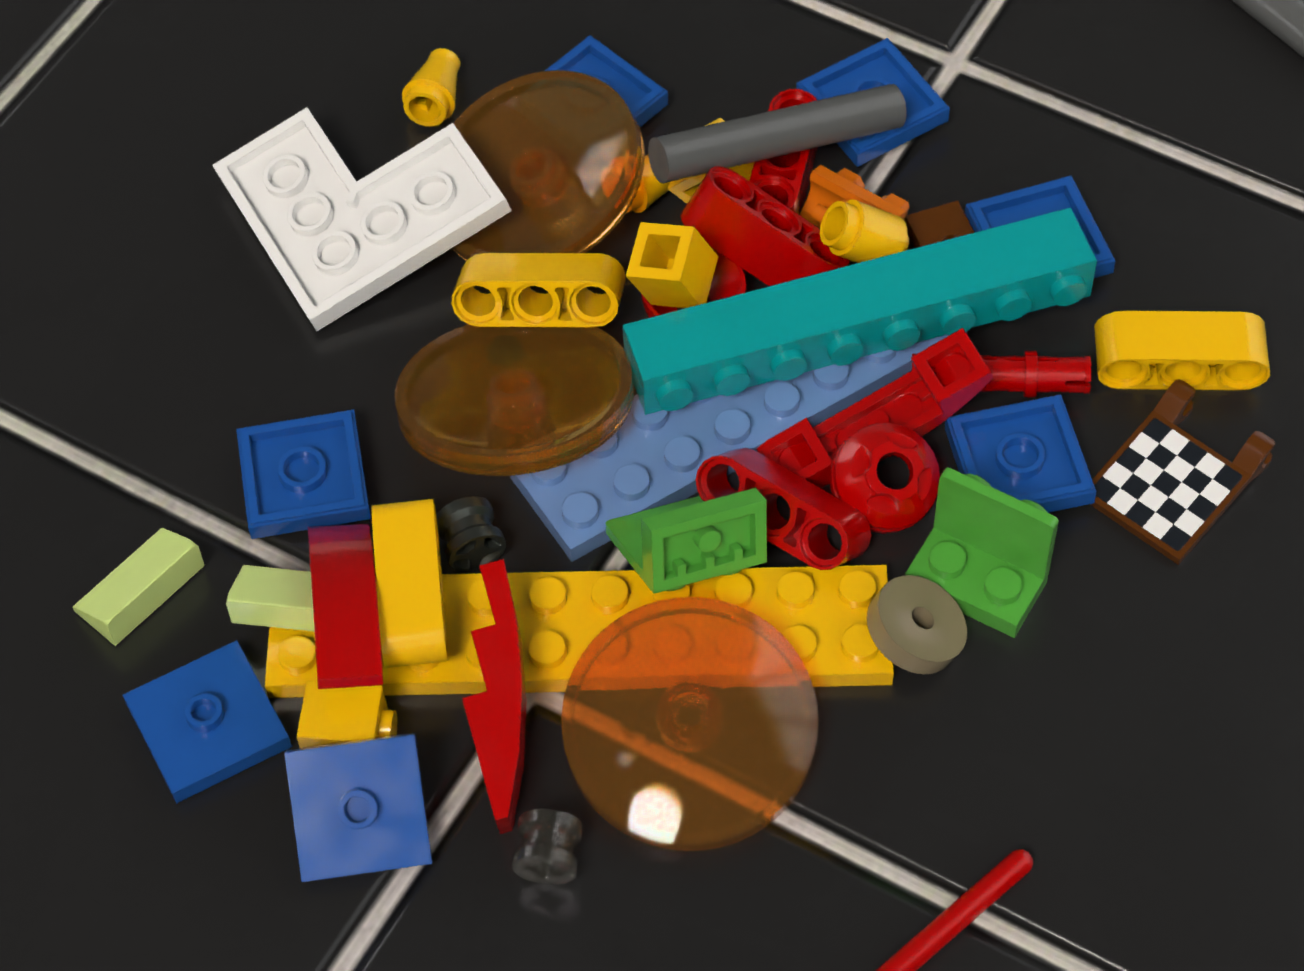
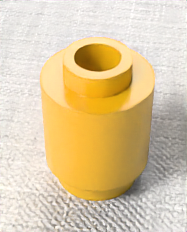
M857 200L833 203L825 212L820 225L822 243L829 246L830 251L834 255L856 263L906 251L909 245L907 226L903 218Z

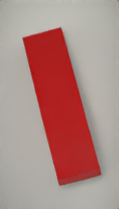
M504 559L479 565L495 624L471 631L487 691L464 697L462 700L494 818L500 834L513 831L524 768L527 700L522 639Z

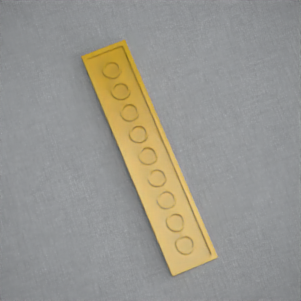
M887 565L837 566L828 570H819L811 566L745 568L732 575H720L687 584L678 590L662 591L653 594L635 570L507 573L522 639L526 693L892 685L893 663L877 648L871 638L867 625L869 604L888 583ZM481 573L442 574L449 660L385 668L382 657V686L385 696L478 694L487 691L471 634L473 630L495 624ZM269 627L265 689L268 698L304 697L307 680L317 681L315 632Z

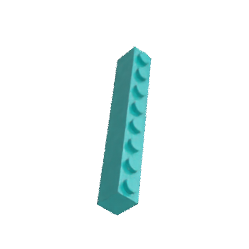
M1070 207L624 324V358L644 414L647 415L662 410L675 411L684 408L692 402L718 395H735L748 387L774 380H791L804 372L830 365H847L855 362L860 357L887 350H904L920 341L943 335H951L961 328L967 332L976 326L999 320H1016L1026 313L1051 306L1072 305L1082 298L1091 296L1097 259Z

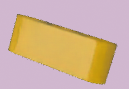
M600 253L476 254L469 258L462 267L452 294L451 305L454 313L461 321L478 327H600L611 322L618 312L626 274L618 260ZM473 286L484 287L488 289L491 293H481L477 291ZM530 287H541L547 290L548 293H537L533 291ZM587 287H599L606 293H593L592 291L588 290Z
M1116 311L1102 316L1094 325L1098 380L1110 388L1167 390L1175 380L1180 379L1196 390H1249L1259 387L1270 377L1265 322L1254 313Z
M434 499L372 505L377 602L385 668L448 661L439 533Z

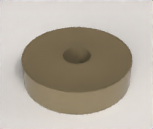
M913 575L896 577L890 580L869 604L867 625L872 640L888 660L906 671L916 674L939 672L947 667L965 646L967 625L962 610L945 589L926 578Z

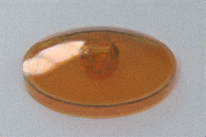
M555 70L536 72L505 82L471 104L453 124L506 198L511 212L452 249L467 261L472 256L482 253H586L600 243L617 226L630 208L639 189L644 171L645 149L642 132L620 95L606 83L587 74Z
M467 324L438 337L415 354L401 372L395 389V405L400 429L406 441L414 450L431 462L445 468L485 476H511L540 472L565 465L591 453L608 441L622 427L629 416L634 401L632 367L625 350L612 336L598 327H478Z
M681 597L660 600L634 609L616 619L591 641L580 656L568 681L563 699L562 736L565 753L572 775L586 800L608 823L621 832L641 842L665 849L698 851L720 848L739 842L765 828L790 805L800 791L813 762L817 742L818 708L815 691L809 673L793 646L771 624L756 614L728 602L710 598Z

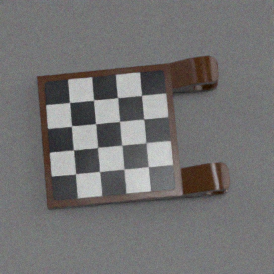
M1180 379L1175 380L1169 386L1154 410L1092 479L1096 489L1095 502L1090 504L1177 565L1185 559L1245 487L1268 467L1272 459L1271 451L1275 446V441L1263 432L1255 431L1245 442L1233 462H1231L1179 428L1177 425L1185 420L1193 409L1194 403L1192 399L1196 393L1194 387Z

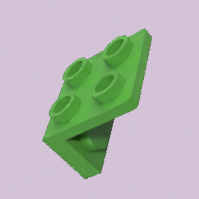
M945 468L939 478L934 528L905 575L923 577L938 584L954 598L964 615L1015 638L1047 583L1059 520L1054 515L1049 514L1041 505L1030 500H1019L991 487L987 481L979 476L962 474L951 468Z
M756 488L703 501L700 496L607 520L606 535L653 594L662 591H674L683 588L687 584L720 575H732L740 572L742 569L766 563L767 500Z

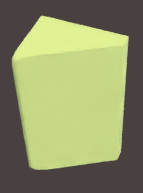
M165 528L159 529L73 606L74 612L116 646L205 566L199 546L192 540Z
M243 565L226 600L231 622L314 631L311 572Z

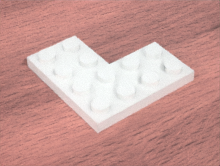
M307 107L212 165L316 331H319L511 212L506 198L453 123L357 182Z

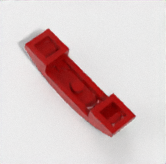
M961 328L911 357L915 367L912 371L814 427L811 426L807 418L801 420L768 439L756 450L821 488L830 484L831 462L836 450L847 437L858 429L872 424L892 423L907 427L922 437L967 404L993 379V375L965 330ZM891 455L883 456V457L879 460V462L882 461V460H884V459H886V458H888V457L891 456Z
M369 524L308 527L318 689L383 685L376 579Z

